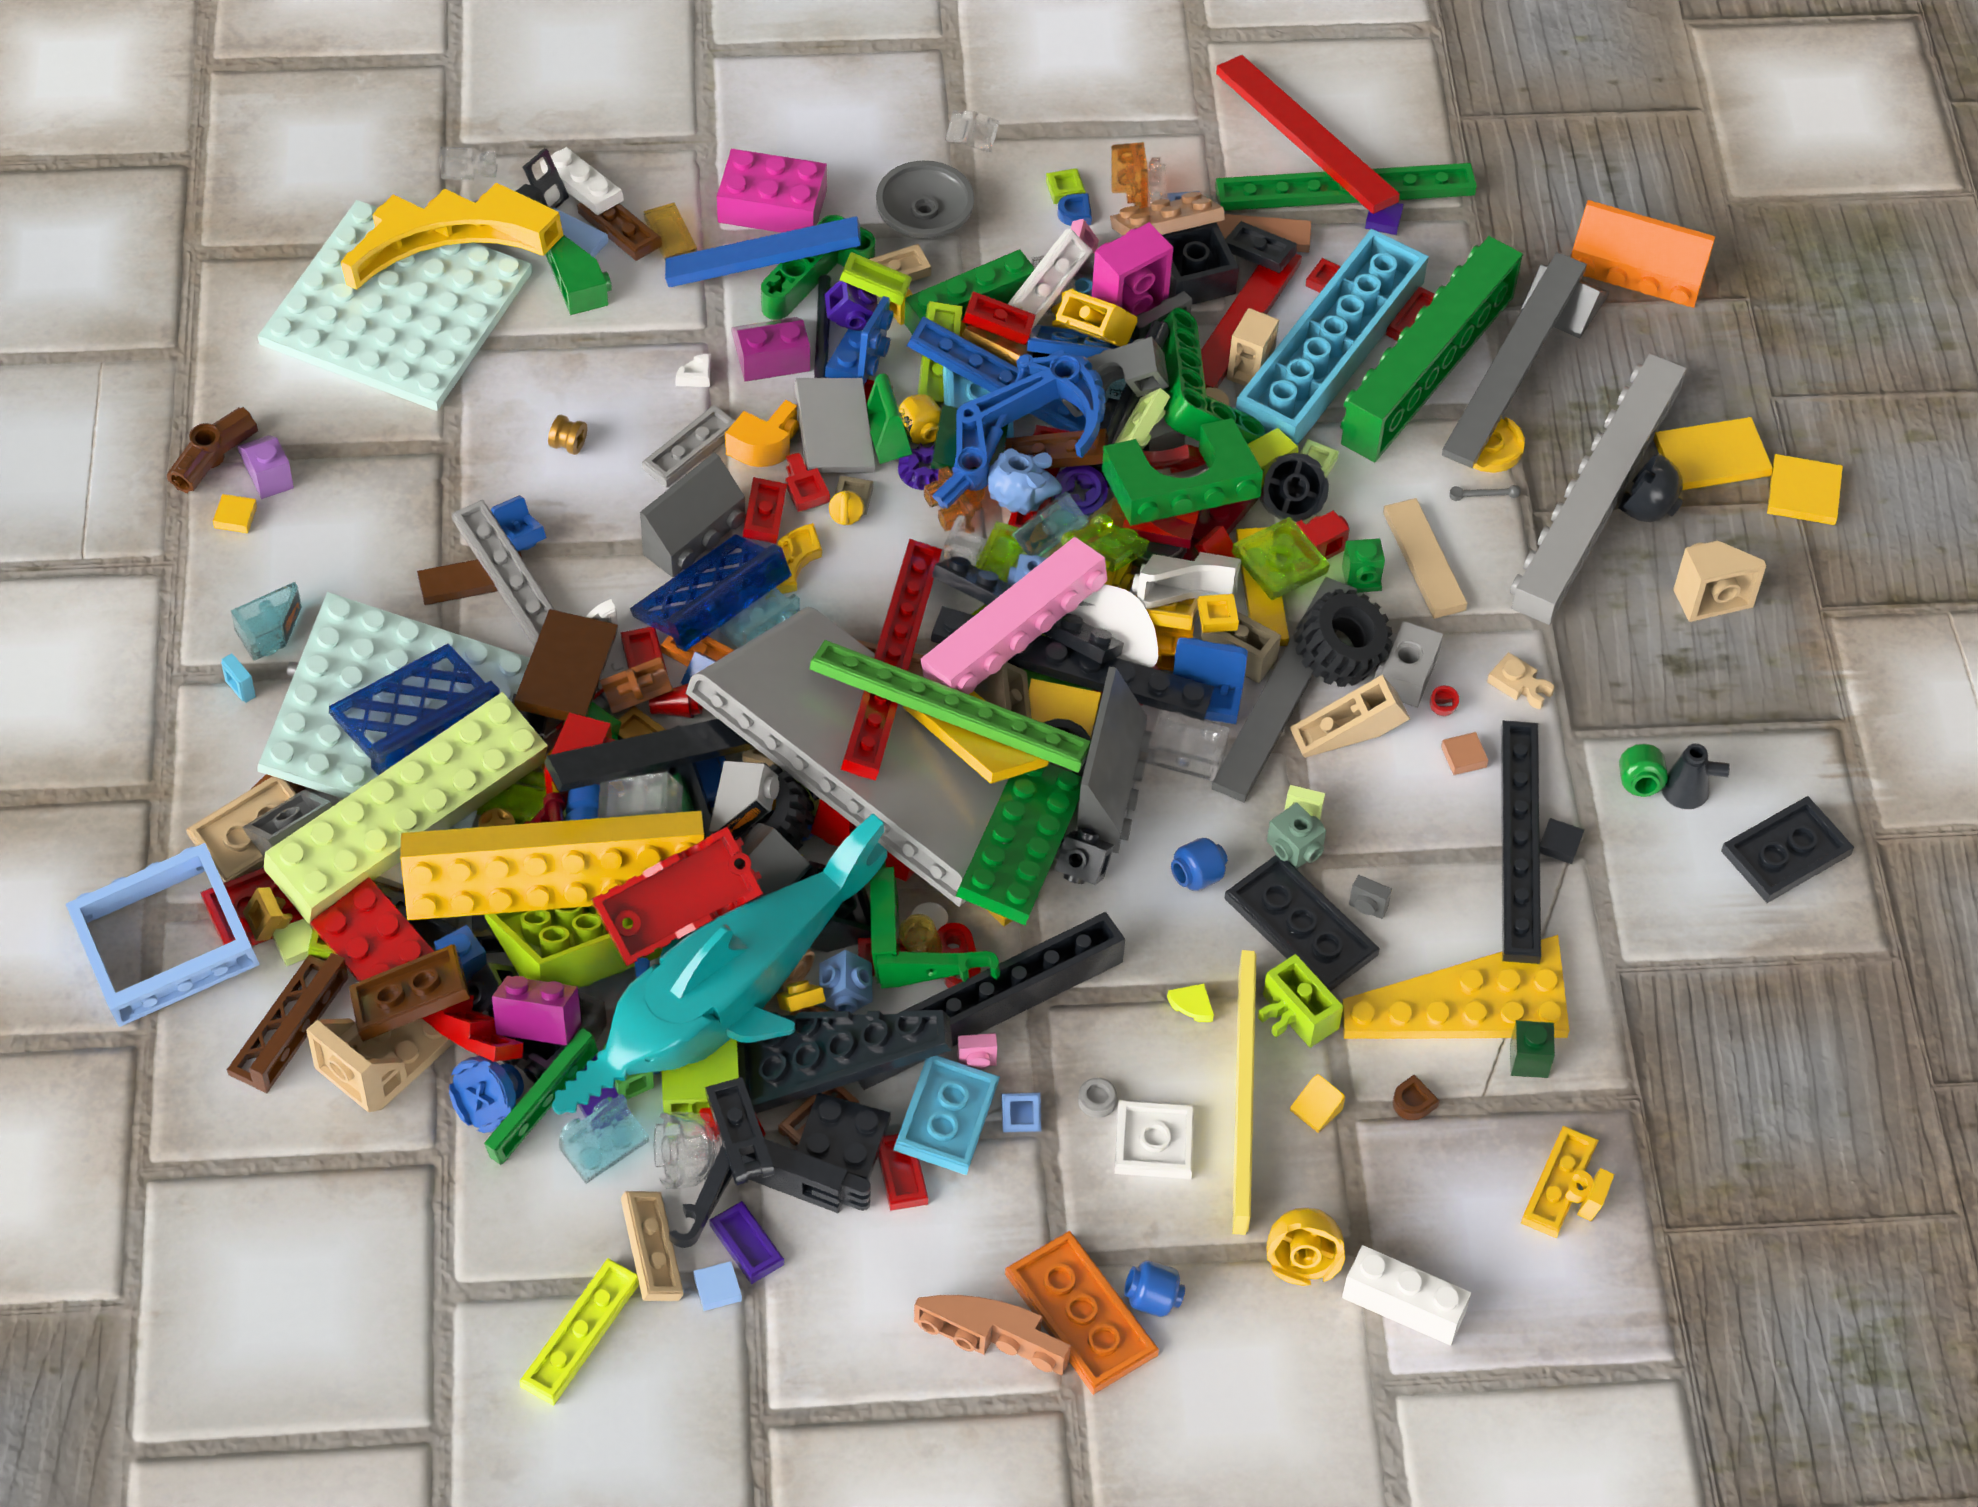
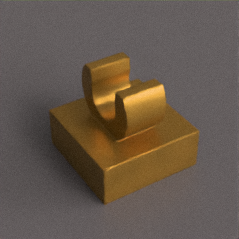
M270 887L257 888L243 911L256 941L270 940L276 928H286L293 918L292 914L282 913L281 910L286 901L283 898H275Z

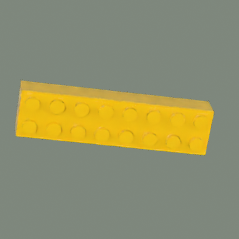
M702 811L401 833L400 858L407 920L594 906L592 898L601 893L603 895L606 894L609 889L618 884L619 886L623 885L626 880L635 875L638 877L643 871L703 841Z

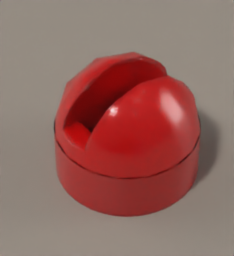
M1447 685L1435 688L1430 697V707L1439 716L1452 714L1459 704L1457 691ZM1452 702V705H1450V706H1438V705H1437V704H1446V703Z

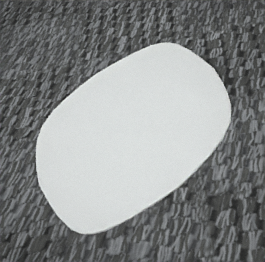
M1104 584L1099 591L1093 592L1083 600L1096 606H1078L1074 611L1067 613L1080 616L1086 624L1094 628L1107 630L1112 634V637L1124 642L1122 654L1116 658L1150 668L1157 663L1158 644L1155 627L1142 602L1129 591Z

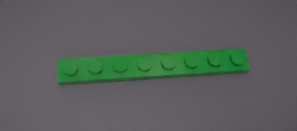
M1471 163L1372 169L1400 193L1399 200L1475 196L1477 186ZM1326 172L1216 178L1215 183L1218 204L1223 207L1224 211L1360 203Z

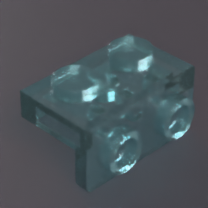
M771 584L719 622V631L739 648L800 611V598L795 594L787 598Z
M623 1094L614 1099L612 1097L603 1099L594 1107V1113L583 1120L580 1118L572 1120L561 1130L559 1149L585 1184L649 1142V1135L628 1109L627 1099Z

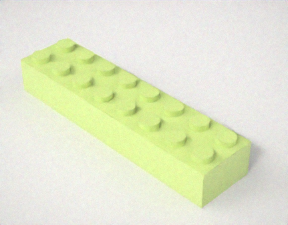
M501 692L265 852L264 870L307 923L310 924L313 919L368 877L373 881L401 862V833L449 829L542 765L548 745L508 697Z

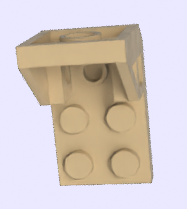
M350 1018L316 1020L306 1029L315 1069L367 1112L382 1110L455 1043L440 1034L422 1018L364 1042L358 1034L356 1023Z

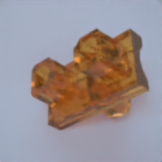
M948 466L938 470V480L924 486V498L929 507L939 505L932 495L953 475ZM984 488L977 491L967 489L948 509L942 508L938 510V519L945 532L960 527L965 535L975 532V527L971 520L975 515V511L980 510L983 506L980 501L985 496Z

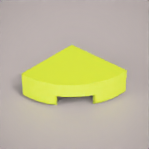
M1204 984L1168 990L1167 998L1173 1009L1194 1018V1021L1213 1022L1214 1014Z

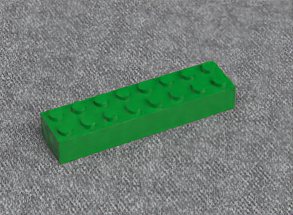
M1488 236L1480 246L1475 245L1467 262L1463 266L1458 265L1453 271L1450 282L1446 286L1441 285L1438 288L1432 303L1428 307L1423 306L1420 309L1415 323L1411 327L1406 326L1403 329L1397 344L1393 348L1388 347L1380 359V364L1375 369L1370 368L1367 371L1362 385L1357 390L1352 389L1344 402L1346 414L1340 425V429L1343 430L1341 445L1374 463L1380 458L1514 298L1523 253L1491 236Z

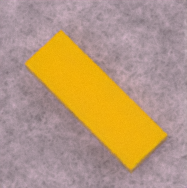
M1562 1126L1523 1214L1521 1224L1557 1238L1572 1204L1565 1197V1194L1571 1186L1577 1189L1580 1186L1579 1183L1571 1179L1577 1170H1587L1599 1140Z

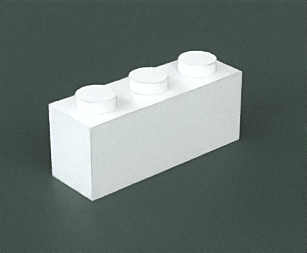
M1362 1245L1347 1275L1342 1298L1451 1345L1465 1316L1471 1292Z

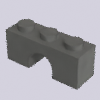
M1152 336L1137 339L1133 343L1115 349L1104 350L1100 354L1087 358L1092 364V370H1096L1099 373L1105 393L1113 382L1120 379H1125L1137 397L1149 394L1159 388L1169 387L1165 355ZM1062 399V402L1074 417L1084 415L1078 407Z

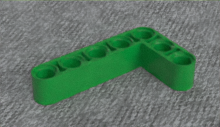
M1182 308L1172 309L1164 320L1168 324L1170 332L1162 349L1165 355L1169 387L1162 390L1170 396L1164 407L1166 411L1163 416L1165 422L1173 430L1196 441L1200 440L1202 424L1230 418L1234 419L1247 444L1263 436L1265 429L1256 418L1206 395L1197 321L1189 312Z

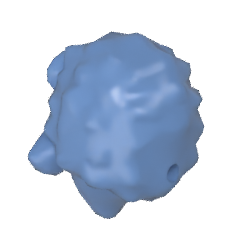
M1012 448L1000 453L998 459L989 468L987 481L990 498L998 501L1000 507H1006L1010 512H1020L1023 515H1027L1031 511H1037L1046 499L1058 495L1062 491V486L1058 480L1048 471L1044 470L1052 465V457L1045 452L1035 456L1018 453Z

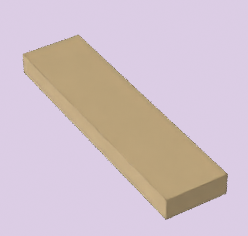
M1417 498L1385 505L1383 514L1433 619L1466 611L1467 601Z

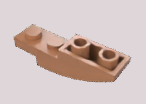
M964 1295L919 1297L914 1304V1322L918 1323L921 1329L933 1335L939 1333L953 1340L958 1347L965 1351L971 1352L975 1350L984 1355L992 1342L1002 1352L1008 1355L1017 1354L1024 1357L1044 1372L1053 1371L1063 1375L1069 1364L1071 1345L1041 1332L1042 1315L1022 1307L998 1300Z

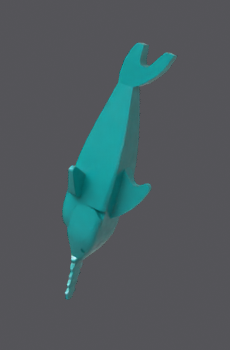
M874 813L871 814L843 841L828 861L823 872L737 907L703 925L693 933L687 934L678 940L674 939L670 944L663 947L661 958L659 959L660 965L653 964L630 983L618 1000L606 1047L598 1052V1059L587 1061V1070L577 1071V1080L566 1081V1090L555 1091V1100L552 1103L554 1112L559 1115L566 1112L576 1113L578 1104L588 1105L590 1096H601L602 1088H613L615 1080L625 1081L628 1075L673 1070L704 1060L731 1038L739 1042L751 1043L794 1033L795 1023L793 1021L765 1011L762 1008L786 981L841 903L863 888L883 865L887 858V850L878 841L885 831L884 822Z

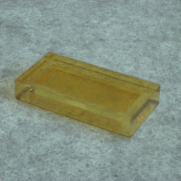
M675 202L644 211V220L647 226L662 239L663 246L659 250L665 262L666 258L697 251V247Z

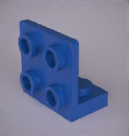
M882 297L863 331L848 328L826 365L825 377L862 378L864 386L869 376H875L880 357H886L890 347L891 339L886 337L893 319V311L889 310L890 297Z

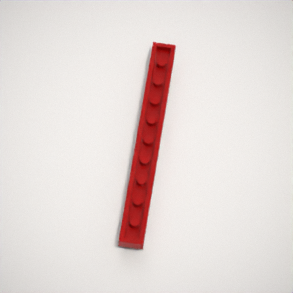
M909 539L874 659L908 671L933 585L934 577L932 575L935 564L939 563L943 549ZM863 691L840 770L876 781L898 703Z

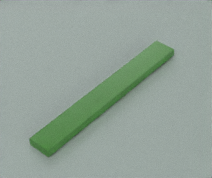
M824 640L811 659L809 670L1079 773L1088 757L1091 744L1089 740L830 641Z

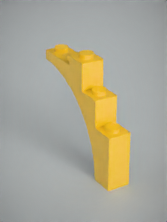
M495 183L486 193H483L476 203L444 188L434 199L430 200L424 209L393 194L372 214L375 228L369 231L365 238L345 255L341 261V266L346 284L357 290L375 274L393 263L418 252L445 245L471 242L498 243L523 248L544 256L563 236V230L558 211L498 183Z

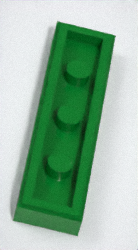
M582 1027L484 1142L491 1159L500 1165L503 1164L552 1107V1103L555 1100V1091L566 1090L565 1082L569 1080L574 1081L577 1077V1071H582L587 1066V1061L592 1060L598 1053L593 1034Z

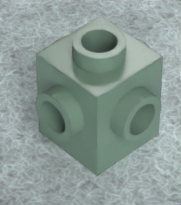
M1296 802L1269 822L1267 842L1273 847L1275 854L1281 860L1288 861L1298 869L1306 862L1312 863L1321 856L1324 851L1326 829L1316 816H1311Z

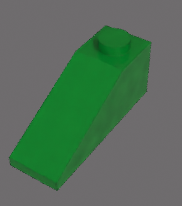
M563 235L545 256L569 314L574 315L608 306L607 292L612 291L608 272H602L597 259Z

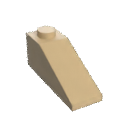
M1381 675L1292 725L1290 729L1302 755L1306 758L1380 737L1410 720V717L1398 692Z

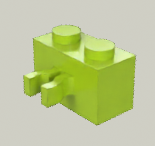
M1296 954L1266 973L1263 997L1270 1004L1259 1010L1258 1019L1263 1023L1268 1018H1278L1281 1016V1020L1272 1026L1271 1033L1276 1038L1283 1034L1287 1026L1290 1025L1311 1048L1339 1029L1344 1006Z

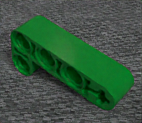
M829 215L824 217L817 225L846 218L839 215ZM860 226V246L778 264L761 283V311L763 315L772 320L787 317L817 286L821 275H827L837 263L845 267L851 252L867 259L874 258V235Z

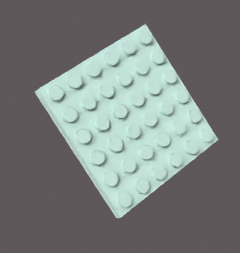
M356 200L259 333V344L438 411L531 275L532 265L529 262L474 242L452 244L421 251L401 259L375 274L356 290L346 284L341 261L348 252L352 251L365 238L369 231L375 228L372 214L378 208Z
M327 592L259 761L257 771L344 799L501 692L512 702L513 694H517L530 658ZM479 808L449 829L472 828Z

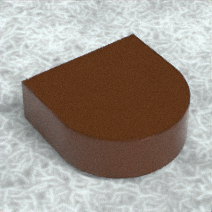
M1414 1074L1396 1088L1392 1103L1395 1112L1400 1117L1406 1120H1419L1435 1110L1440 1100Z

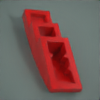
M469 994L470 999L422 1018L443 1036L464 1049L488 1060L497 1062L522 1058L524 1043L496 1035L494 1018L472 1011L473 995Z

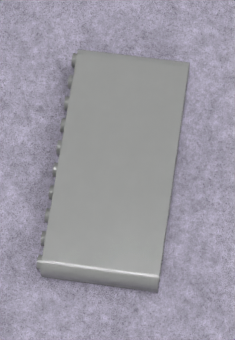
M805 607L690 678L686 691L688 696L856 827L874 813L884 822L885 829L878 843L960 907L967 902L956 897V894L1008 779L990 784L907 712L901 704H898L876 781L840 770L864 690L809 670L811 659L824 640L874 658L875 654L818 610L812 607Z

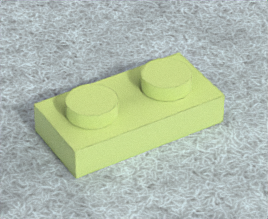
M1159 388L1141 397L1115 443L1136 439L1141 449H1143L1151 439L1149 433L1153 426L1165 415L1164 407L1170 396Z

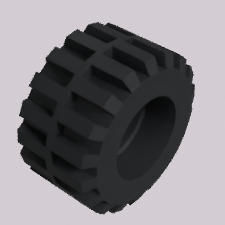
M1335 589L1333 593H1325L1299 621L1296 627L1298 631L1294 635V642L1299 643L1295 649L1297 655L1303 656L1304 659L1301 662L1304 667L1307 668L1309 666L1313 670L1311 674L1316 678L1319 676L1323 677L1324 683L1331 685L1335 681L1338 687H1345L1348 683L1353 686L1366 679L1388 655L1387 651L1392 646V640L1389 637L1393 633L1392 627L1386 625L1389 621L1387 615L1380 613L1379 609L1381 607L1376 602L1373 605L1368 601L1370 597L1365 594L1358 596L1355 590L1349 589L1345 593L1343 589ZM1333 629L1343 632L1351 640L1353 647L1343 643Z
M761 763L777 774L779 781V792L775 798L776 807L774 813L764 825L775 828L798 851L803 846L800 843L803 837L809 838L811 834L808 825L814 824L815 816L810 813V811L814 810V804L808 798L810 795L807 790L785 770L783 771L774 764L768 766L766 763ZM751 826L748 830H746L735 840L739 838L743 839L753 829V827Z

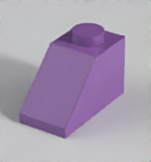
M268 435L237 446L238 452L261 499L294 488L289 461L276 437Z

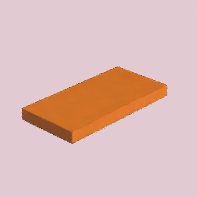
M1071 1231L1066 1232L1005 1268L1006 1277L1031 1311L1042 1315V1326L1047 1333L1071 1345L1069 1363L1093 1395L1158 1356V1347Z

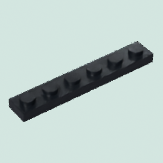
M954 556L935 564L932 577L986 605H989L1013 586L999 579L997 574L981 570L971 565L968 559ZM1074 614L1064 615L1049 631L1042 633L1101 664L1121 656L1124 642L1112 637L1109 631L1094 628L1083 622L1084 620L1080 616Z

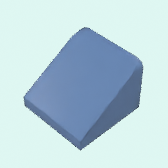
M1039 1092L1001 1093L1003 1132L1041 1131V1098Z

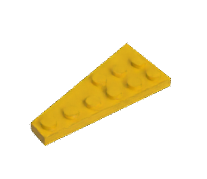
M1558 935L1541 940V959L1539 964L1502 961L1501 951L1342 999V1005L1344 1006L1342 1012L1344 1039L1511 1038L1516 1020L1554 1023V1038H1568L1570 1031Z

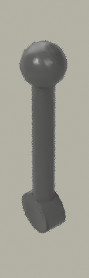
M1512 485L1505 489L1463 490L1459 486H1454L1450 489L1449 496L1454 501H1460L1463 497L1509 495L1511 498H1518L1521 494V489L1517 485Z

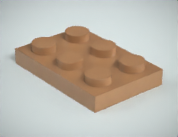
M1189 192L1181 195L1182 199L1171 202L1169 199H1159L1150 203L1151 206L1141 209L1137 206L1120 209V214L1111 215L1110 220L1112 229L1122 236L1131 229L1139 228L1148 222L1163 235L1225 220L1224 209L1221 205L1200 192Z

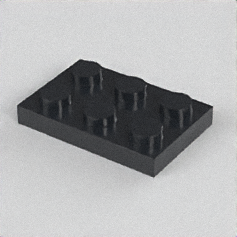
M1806 796L1723 843L1721 852L1762 899L1768 903L1849 857L1853 852L1854 846L1811 798Z

